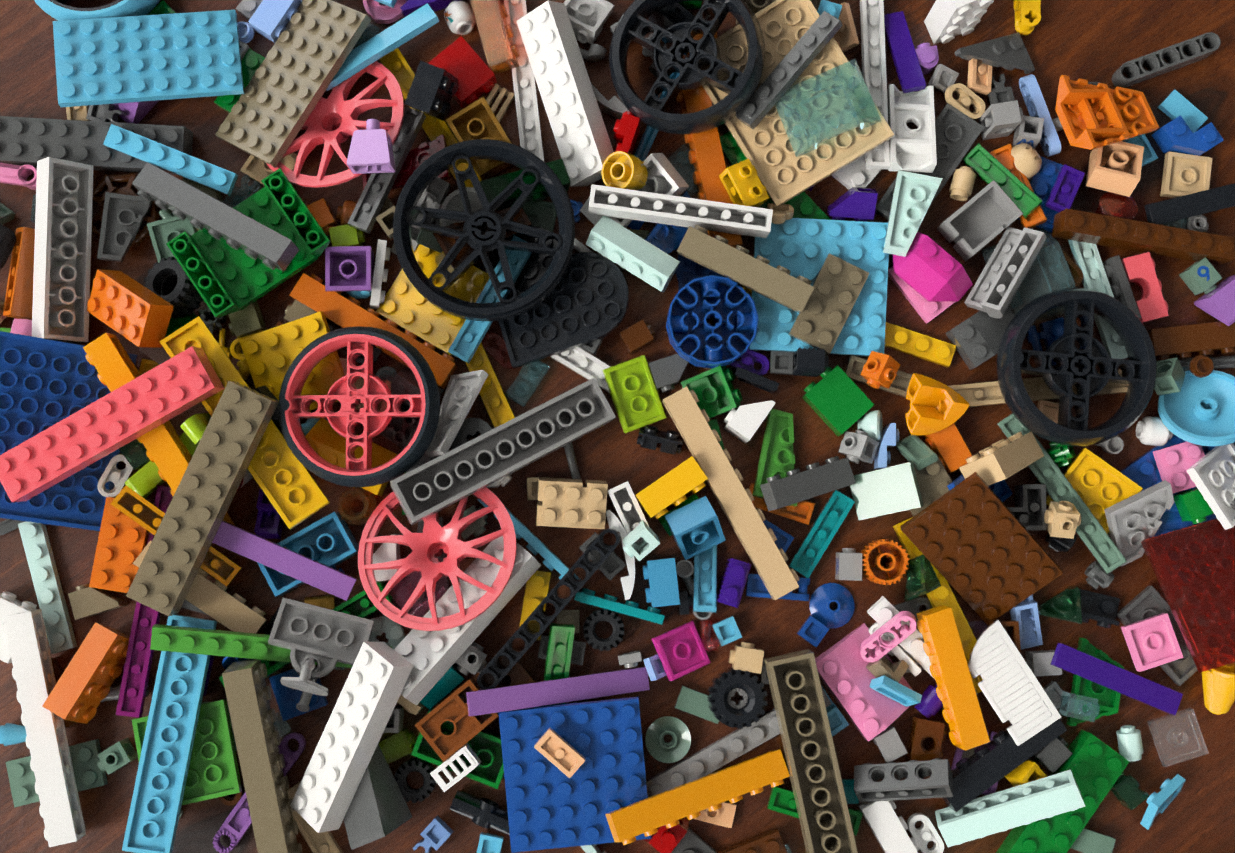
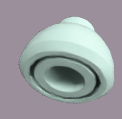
M880 410L867 413L862 419H858L857 424L858 430L868 433V436L876 441L881 440L883 431V420Z

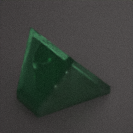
M924 555L908 561L909 565H906L908 571L906 572L904 601L915 599L941 586L930 561Z
M1069 586L1039 605L1038 614L1062 621L1082 624L1079 588Z

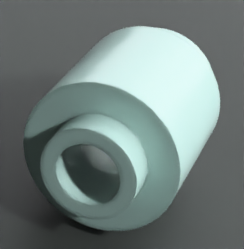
M1133 725L1121 726V729L1116 731L1119 754L1128 761L1141 760L1144 753L1141 731L1135 729Z

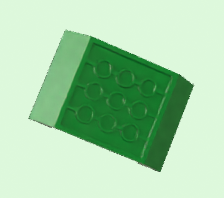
M280 168L261 180L265 186L264 188L233 207V209L293 241L299 251L284 272L277 268L275 270L268 268L262 263L263 260L259 258L256 260L250 258L244 253L245 250L241 248L235 250L223 238L220 240L215 239L205 228L193 235L184 231L166 243L216 318L243 310L315 262L330 243V240Z

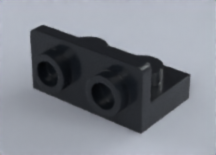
M1072 588L1067 614L1074 615V620L1088 623L1090 619L1097 621L1096 626L1111 629V625H1120V621L1116 620L1120 598Z

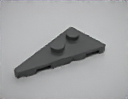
M1019 32L962 47L954 52L955 56L970 61L972 58L982 60V64L1003 67L1011 71L1014 68L1024 70V74H1031L1035 71Z

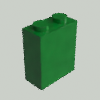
M837 365L834 369L829 366L820 374L823 379L817 384L814 381L804 389L806 394L802 398L837 436H840L871 409L874 404Z

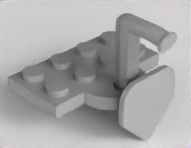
M287 598L282 599L268 644L291 650L290 659L292 666L300 676L281 677L280 681L282 685L288 688L303 691L299 703L296 704V708L299 711H309V704L313 694L320 696L328 695V688L316 683L318 678L328 675L334 669L337 662L349 665L354 664L363 642L369 641L374 625L373 620Z

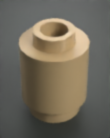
M962 166L954 171L949 189L952 199L967 201L968 197L971 196L976 179V173L973 172L972 168Z

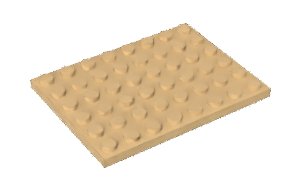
M776 0L755 14L761 26L765 43L764 67L756 90L819 18L820 15L810 0ZM738 24L716 38L720 50L719 60L743 73L747 62L748 46L745 33L741 25ZM832 37L754 130L738 120L736 116L725 123L746 159H750L752 165L755 166L761 183L766 187L767 193L776 207L786 203L894 137V133L834 37ZM708 63L703 64L700 70H707L711 65ZM723 74L719 77V80L726 81L730 75ZM709 83L703 85L713 105L728 95Z

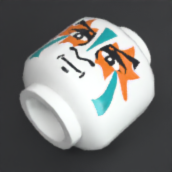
M453 1L444 11V18L452 33L465 35L472 31L475 25V16L468 3Z

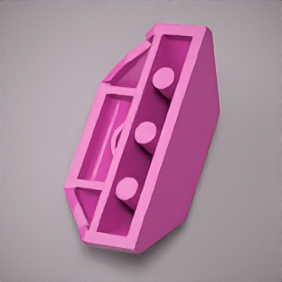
M920 232L916 233L905 257L892 254L894 273L928 302H958L973 285L962 264L930 237Z

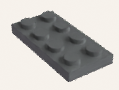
M1147 586L1117 613L1116 617L1125 626L1158 614L1168 613L1184 658L1160 665V667L1176 685L1181 686L1201 668L1200 659L1204 651L1209 653L1210 651L1153 586Z

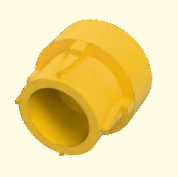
M622 151L610 154L602 166L604 184L608 187L622 189H641L644 185L646 186L645 183L648 177L644 162L638 157Z

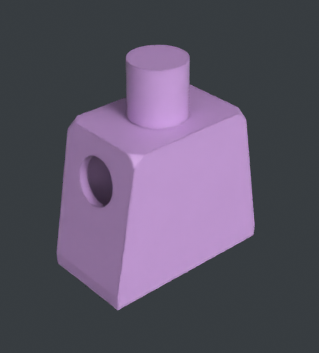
M368 119L366 121V130H355L353 132L347 158V166L353 174L396 172L392 141L388 132L385 129H380L379 120Z

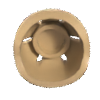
M1021 143L1012 148L1011 155L1014 158L1015 167L1029 180L1041 169L1042 159L1040 155L1027 143Z

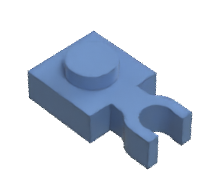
M437 815L420 834L424 840H420L413 849L416 850L419 846L425 848V853H429L432 849L431 847L437 851L454 831Z

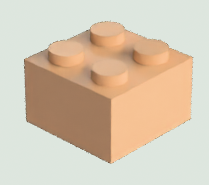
M1119 141L1093 149L1089 157L1085 186L1130 197L1140 181L1144 147Z

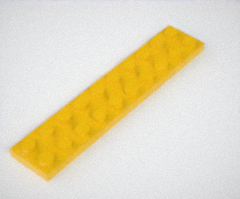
M199 316L159 341L170 358L192 346L203 348L224 388L228 381L238 382L249 387ZM225 389L202 401L211 417ZM271 419L247 469L291 530L330 502L305 466L294 456L284 436Z

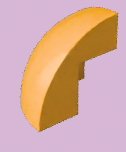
M913 373L906 394V399L910 400V410L905 414L908 429L911 435L916 436L939 432L956 422L965 413L970 404L947 385L930 377Z

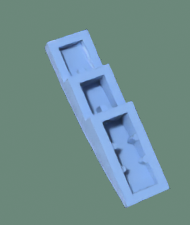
M1032 594L1009 610L1011 620L1019 621L1021 649L1043 645L1037 602L1033 600Z

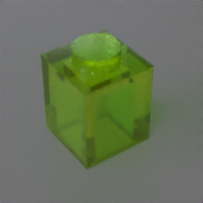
M406 727L399 733H394L382 739L378 744L389 764L411 753L417 739L412 731L409 732Z

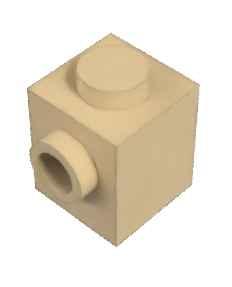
M741 642V646L735 645V649L730 650L729 663L732 664L734 670L761 674L764 650L754 648L755 644Z

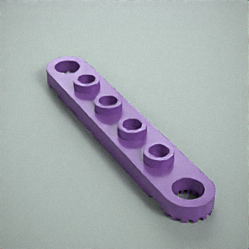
M294 732L286 735L278 746L280 754L282 753L285 759L284 776L288 774L305 750L306 740L300 733ZM294 738L300 743L297 751L289 749L288 741ZM246 792L213 838V847L219 853L232 851L252 825ZM226 834L228 837H231L229 847H224L220 843L221 835Z

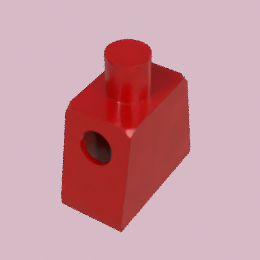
M687 817L679 819L680 824L671 828H666V825L658 827V833L651 835V839L644 840L659 853H671L687 833L689 820Z

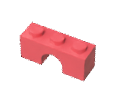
M1150 252L1123 258L1121 261L1128 281L1137 284L1142 291L1141 299L1136 301L1141 315V322L1144 324L1169 316L1168 304L1163 298L1161 292L1162 284L1157 278L1155 261L1150 256Z

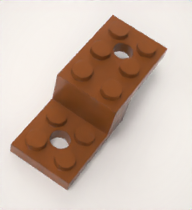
M502 655L499 657V664L503 667H508L510 660ZM519 661L507 673L511 678L510 686L535 682ZM480 673L465 682L415 724V727L443 762L499 716L498 712L477 716L468 715L466 692L482 690L477 683V677ZM490 673L484 674V681L487 684H494V676ZM445 721H450L454 724V732L450 735L442 731V724Z

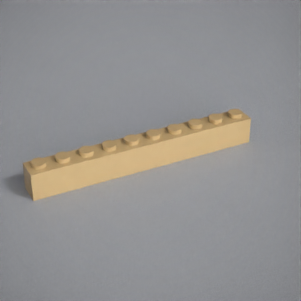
M686 386L663 399L662 402L693 458L708 479L706 481L772 599L777 600L798 588L797 581L800 579L793 568L789 569L786 564L788 560L787 555L782 548H777L774 542L777 540L771 528H766L763 523L766 520L760 508L756 509L752 501L755 499L748 488L744 489L741 484L743 477L737 468L733 469L730 461H732V458L727 449L722 450L718 443L721 441V438L715 429L711 430L707 422L710 419L704 409H699L697 405L699 399L694 390L689 391Z

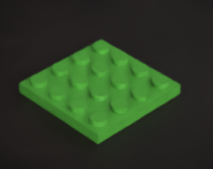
M226 699L201 704L182 805L242 792ZM148 716L132 719L139 761Z

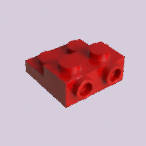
M625 111L622 114L621 120H616L613 130L615 132L613 139L616 140L615 152L633 153L640 132V118L634 116L629 111Z

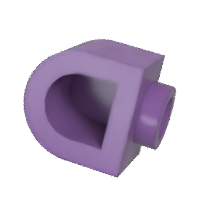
M930 43L920 44L915 51L922 73L925 75L933 71L939 61L937 45L930 46Z

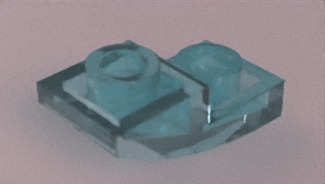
M539 360L524 365L505 396L525 407L549 370V366Z

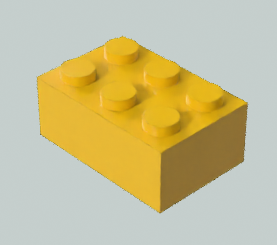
M691 456L637 493L635 497L650 519L655 517L657 520L669 512L666 509L668 506L673 504L676 507L685 501L687 493L692 491L695 494L706 486L704 482L708 478L693 456Z

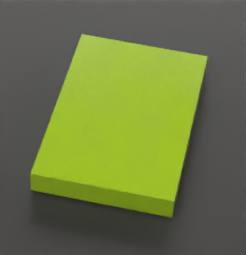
M645 355L602 370L624 433L667 418Z

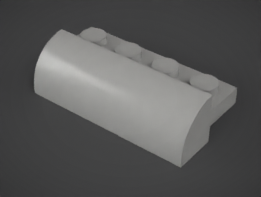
M1007 227L964 303L970 308L986 312L990 317L1002 318L1047 239L1045 233L1025 227L1023 230Z

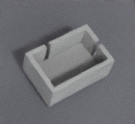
M993 180L947 218L937 230L949 244L952 241L955 243L953 248L966 262L1023 213Z

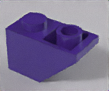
M852 187L829 205L827 212L835 220H845L846 217L854 218V221L867 222V219L874 220L878 193L875 189Z

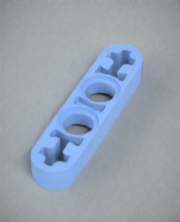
M1033 74L1021 77L1019 79V88L1029 115L1031 117L1044 118L1040 140L1044 154L1048 157L1061 152V143L1037 79Z

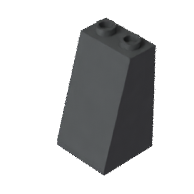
M379 744L344 817L348 840L352 850L385 837L413 817Z

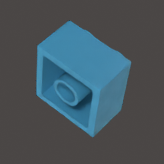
M706 496L665 515L674 540L685 560L726 541L718 517Z
M675 558L646 560L647 565L643 566L644 580L648 579L649 588H645L646 602H651L652 607L680 605Z

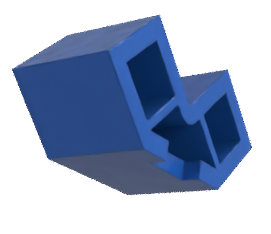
M1181 115L1151 135L1165 154L1170 151L1201 156L1224 141L1212 122L1193 133Z

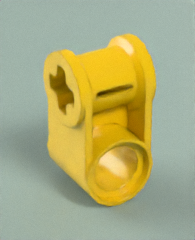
M1014 0L1015 30L1020 35H1029L1041 20V0Z

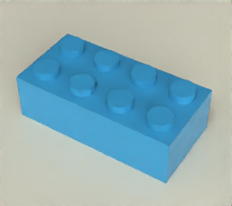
M336 511L277 543L331 568L358 554L359 545L341 512ZM258 563L275 597L283 596L305 584L300 580Z

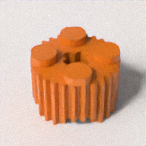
M877 539L869 542V546H864L865 548L860 552L862 553V571H864L862 574L866 575L869 581L882 585L896 584V581H901L900 578H903V574H906L905 570H908L906 565H909L908 560H910V558H907L909 554L905 553L906 549L901 548L902 545H898V542H893V540ZM882 557L888 559V562L885 563V568L880 564Z

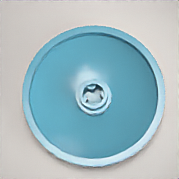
M1188 370L1185 371L1186 375L1180 392L1159 395V416L1168 430L1177 437L1202 446H1223L1235 442L1234 376L1213 370L1207 377L1199 378Z

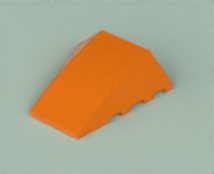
M1061 75L1055 110L1070 146L1093 150L1146 134L1159 128L1143 92L1118 86L1115 89H1111L1104 83L1092 85L1088 84V80L1079 78L1077 81L1070 80V77L1067 75Z

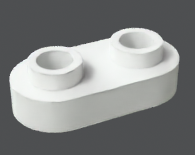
M119 454L110 460L97 485L98 491L102 496L115 497L120 493L133 470V462L130 457ZM120 461L126 464V467L122 470L116 467V464ZM109 481L115 485L111 490L105 487V484Z
M922 813L912 814L908 818L907 826L910 834L917 841L920 851L922 853H943L944 843L930 819ZM917 821L922 822L920 828H915V823ZM933 841L934 846L927 848L928 842Z

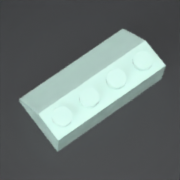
M602 216L597 222L586 242L587 246L661 292H665L680 263V261L607 216Z

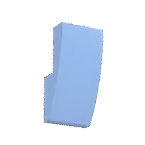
M896 423L886 425L882 432V437L878 441L879 446L874 457V469L887 468V464H890L891 455L890 451H887V447L896 446V442L899 441V429H896Z

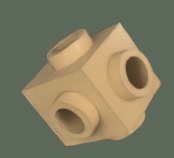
M1069 501L1050 502L1049 509L1044 514V521L1047 523L1049 535L1051 537L1074 539L1076 528L1081 523V514L1073 503Z

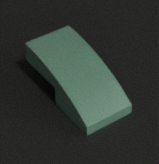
M1084 828L1071 846V849L1082 853H1112L1116 839Z

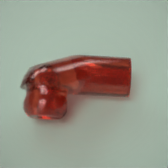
M700 620V638L705 650L709 652L711 650L718 651L719 640L712 639V620Z

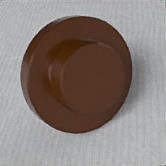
M1198 355L1190 361L1189 369L1196 377H1207L1213 371V362L1205 355Z

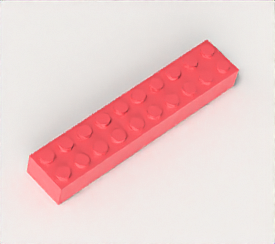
M192 346L0 455V482L12 503L27 501L225 388L203 348Z

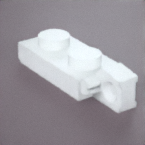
M875 622L868 629V632L873 634L881 626ZM887 632L881 636L885 641L893 640ZM899 644L888 652L891 656L895 655L900 661L904 660L909 665V668L906 670L907 673L911 672L916 677L921 672V665Z

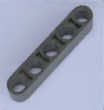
M1208 32L1125 62L1113 73L1112 83L1115 87L1126 88L1201 61L1219 48L1220 38L1217 34Z

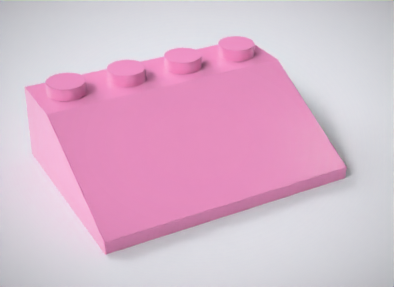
M863 623L816 657L815 661L819 677L862 737L869 742L888 728L910 706L906 707L869 687L871 680L876 677L866 668L869 662L865 661L860 654L861 643L871 635L868 632V627ZM867 648V653L870 651L875 653V648ZM885 654V656L887 657V659H888L891 663H893L892 660L889 658V656H888L887 654ZM902 676L898 683L913 690Z

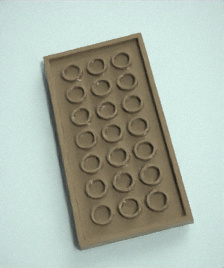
M302 0L297 8V13L292 15L285 31L280 33L279 38L267 53L251 81L244 88V94L240 96L237 103L232 107L231 112L220 125L215 135L221 140L276 168L370 23L371 19L366 14L332 0Z

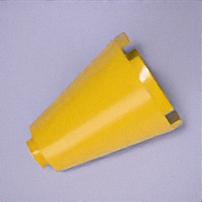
M1212 648V652L1206 653L1204 651L1200 659L1204 705L1211 713L1221 715L1227 713L1235 701V651L1224 648Z

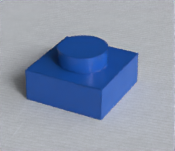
M809 615L797 634L817 648L829 628Z

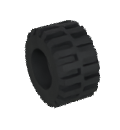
M171 256L168 259H160V263L156 262L153 264L154 267L148 270L147 273L149 274L143 281L145 282L144 287L174 306L171 317L184 318L186 314L191 315L194 309L197 310L200 307L199 303L203 302V298L175 257Z

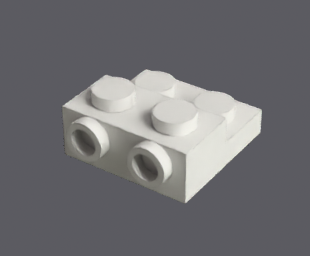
M606 0L564 1L577 40L581 43L588 42L593 44L601 33L604 23L613 12L614 5Z

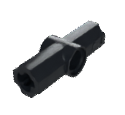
M457 790L450 810L471 818L473 823L481 827L494 828L510 835L507 810L500 808L499 804L490 799H479L464 791Z

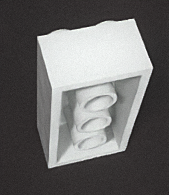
M936 0L924 20L933 43L942 42V44L953 40L957 35L962 34V36L973 32L975 26L981 21V17L987 12L988 7L994 0Z

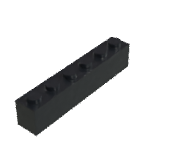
M1058 719L1019 746L1016 745L1007 730L996 733L991 742L977 747L974 750L975 754L969 758H963L956 763V767L952 770L953 797L943 798L949 808L957 812L1067 731L1066 727Z

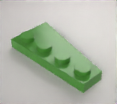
M771 409L768 413L752 494L754 497L764 499L760 485L768 483L766 478L779 474L781 478L787 477L786 472L794 470L793 414L776 409Z

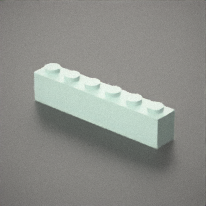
M1070 769L973 799L957 812L947 807L935 811L937 826L947 847H951L998 832H1004L1018 826L1028 825L1038 820L1051 818L1058 814L1075 811L1085 807V804Z

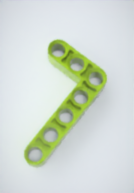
M209 413L195 414L180 426L184 433L179 437L191 456H193L211 419ZM149 461L124 484L145 499L165 481L159 476V468L155 462Z

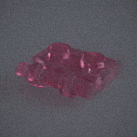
M420 571L412 572L389 592L401 609L417 587L422 577ZM443 586L437 591L435 590V603L447 591ZM428 598L421 604L416 601L412 606L413 610L408 614L423 617L426 614L425 611L430 608Z

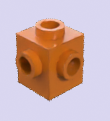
M871 351L860 375L873 388L879 389L881 386L889 389L896 377L900 364L890 355Z

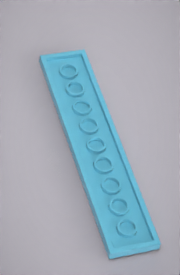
M174 614L168 616L167 625L216 630L217 621ZM161 651L122 851L133 853H172L211 655Z

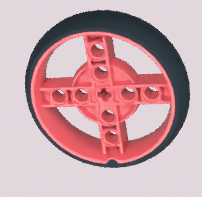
M346 327L317 338L306 346L294 359L281 385L278 404L279 421L288 447L300 463L309 471L337 485L370 487L399 477L414 466L425 454L438 427L440 396L435 376L429 364L421 353L408 341L392 332L379 328ZM373 345L391 351L410 367L418 382L420 394L392 395L388 386L380 378L373 375ZM347 347V375L337 380L331 386L327 395H301L304 384L316 365L332 352ZM364 355V363L361 366H357V357ZM359 378H363L365 382L361 389H357L355 386ZM385 400L387 402V409L384 412H379L378 404ZM409 400L410 409L402 412V402ZM317 401L318 409L311 413L310 405L312 402ZM336 401H340L341 409L334 413L332 406ZM360 403L364 404V408H360L359 412V410L356 409V405H360ZM420 417L416 432L403 451L390 461L372 468V438L383 432L392 418ZM300 418H327L331 427L339 435L346 438V468L326 461L311 447L304 435ZM362 423L364 431L361 435L357 436L355 427ZM361 446L364 453L361 458L357 459L354 453L356 448Z

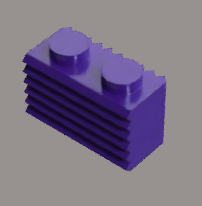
M729 558L727 559L728 563H726L727 567L724 568L726 571L723 572L722 584L719 585L717 602L738 608L751 564Z

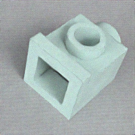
M642 520L640 525L623 538V549L631 558L635 556L641 561L660 544V541L655 532ZM642 537V541L637 543L636 541Z

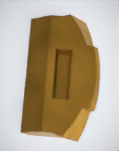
M334 595L305 598V603L330 610L336 608L337 605Z

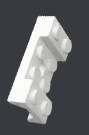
M889 84L887 89L889 127L894 133V137L889 139L890 167L888 171L900 170L933 173L937 165L934 87L929 85L924 90L903 94V91H899L894 84ZM912 122L917 126V129H910L906 124Z

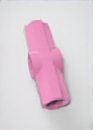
M0 163V183L24 186L31 190H36L37 168H34L32 165L20 166ZM34 174V178L27 181L28 176Z

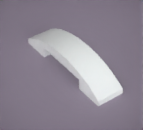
M607 510L606 516L609 528L620 532L622 546L624 547L623 538L627 536V533L619 519L610 510ZM624 551L629 575L620 578L625 600H628L632 595L634 587L635 559L634 556L631 558Z

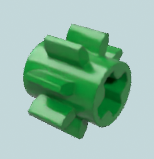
M1049 443L1051 448L1046 449V452L1055 464H1058L1059 468L1072 463L1071 458L1075 457L1073 446Z

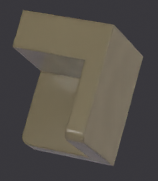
M884 655L876 662H869L866 668L876 678L885 675L899 682L909 668V665L904 660L891 663Z

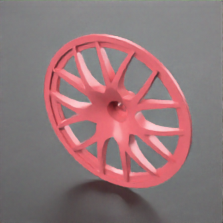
M375 61L332 88V92L327 99L320 98L300 129L306 130V132L291 143L283 156L285 157L299 150L294 171L287 168L281 162L278 163L276 168L267 164L273 172L280 168L292 184L312 188L339 185L362 175L353 174L350 169L325 176L334 151H336L347 166V158L340 144L345 142L350 136H353L355 130H366V121H359L357 118L360 114L370 109L392 107L391 122H380V129L388 130L392 145L394 144L402 127L405 106L403 93L395 76L384 65ZM365 72L378 78L353 99L347 100L351 88ZM383 84L387 87L391 96V100L370 99ZM324 144L318 175L308 176L300 174L309 153L317 145Z
M487 487L471 495L482 500L488 507L463 518L468 500L467 496L460 500L451 522L444 527L439 525L438 512L423 519L424 527L422 533H412L392 514L400 505L394 492H391L376 507L361 535L358 549V569L368 598L382 614L404 627L422 631H441L461 626L475 619L498 599L513 572L517 543L510 514L500 499ZM493 511L499 521L501 530L467 542L461 541V533L471 523ZM387 517L391 519L403 534L377 537ZM503 536L504 553L502 561L477 550V548ZM375 543H397L409 546L413 550L406 558L373 564ZM442 552L447 556L443 558V562L437 558L441 556ZM466 557H472L492 562L501 566L492 586L489 587L460 570L459 562ZM399 569L381 592L374 575V570ZM414 571H420L422 577L402 610H399L386 599V596L404 577ZM444 575L451 580L460 612L438 618L435 604L436 582ZM459 579L487 591L476 603L465 609ZM426 590L432 618L408 614L407 612Z

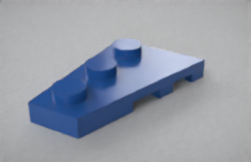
M687 191L680 196L690 198ZM657 223L644 240L668 254L680 246L688 227Z

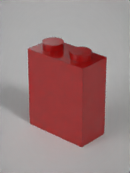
M462 36L428 62V64L444 69L459 79L457 82L458 90L452 97L463 109L477 101L483 93L490 92L497 83L495 74Z

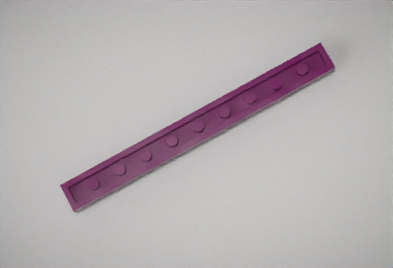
M158 486L154 506L166 513L173 498L170 493L171 488ZM150 532L147 544L150 542V540L152 541L155 536ZM137 601L116 715L140 718L143 713L154 650H150L152 627L154 624H159L161 613Z

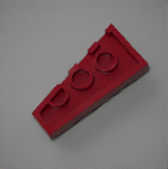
M444 134L436 137L437 139L429 143L424 142L418 145L417 148L409 151L392 189L403 188L409 177L426 159L447 147ZM450 168L438 177L443 180L451 179ZM372 173L362 174L363 190Z

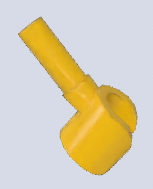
M222 328L219 332L218 343L226 355L230 357V348L224 347L225 329Z

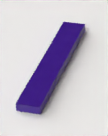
M1062 643L1057 644L1051 661V665L1176 716L1183 696L1182 693Z

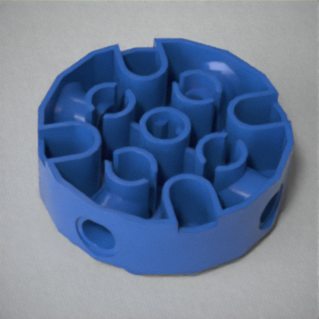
M709 275L693 279L678 291L668 309L666 330L670 344L681 358L694 366L713 369L720 365H730L744 355L756 336L758 314L754 300L742 287L737 285L738 283L726 277ZM709 318H711L712 321L715 323L714 326H711L710 323H707Z

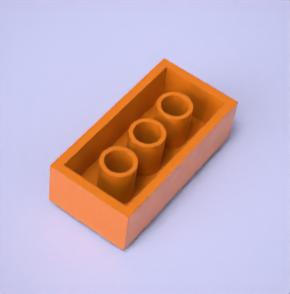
M97 269L86 311L138 347L162 348L163 346L159 341L166 336L174 306L122 271Z
M106 497L89 587L127 593L139 569L133 562L147 546L149 531L112 506L110 503L115 497Z
M95 622L42 707L64 720L87 724L95 716L100 702L108 695L113 681L122 673L130 637L114 628Z

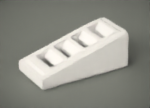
M467 743L430 774L445 792L476 768L482 761ZM464 754L471 764L467 766L460 755ZM455 759L464 769L462 772L453 763ZM449 765L457 776L453 777L446 766ZM441 770L450 780L447 784L439 775Z

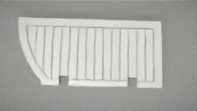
M999 620L995 621L977 640L970 655L968 667L973 678L980 675L983 679L978 683V686L1002 723H1005L1007 720L1010 721L1012 725L1007 728V731L1016 745L1019 746L1060 719L1061 715Z

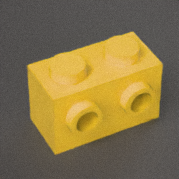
M750 159L727 167L719 175L733 204L759 207L769 199L767 189L761 183L757 170L752 165Z

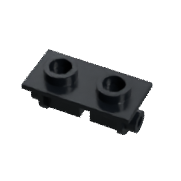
M646 425L639 430L637 444L641 445L640 447L656 450L657 443H661L660 452L675 455L681 452L683 438L677 431L667 430L665 432L658 430L655 426Z

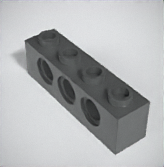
M939 758L930 761L910 760L900 763L886 762L885 764L864 763L862 765H855L854 792L859 802L953 797L952 770L948 759L943 760Z

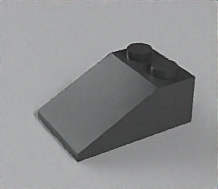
M1009 306L1002 318H993L986 312L979 311L945 334L951 343L956 345L957 352L971 370L998 353L1004 331L1015 315Z

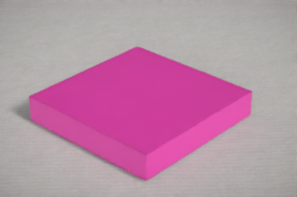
M689 621L652 638L669 681L678 679L711 663L693 621Z

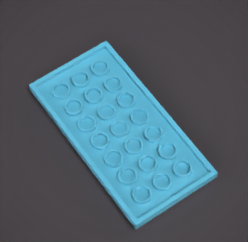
M236 10L53 21L57 95L60 107L244 94Z

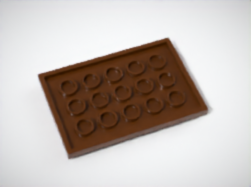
M976 472L900 526L901 531L987 625L989 621H994L1063 574L1062 569Z

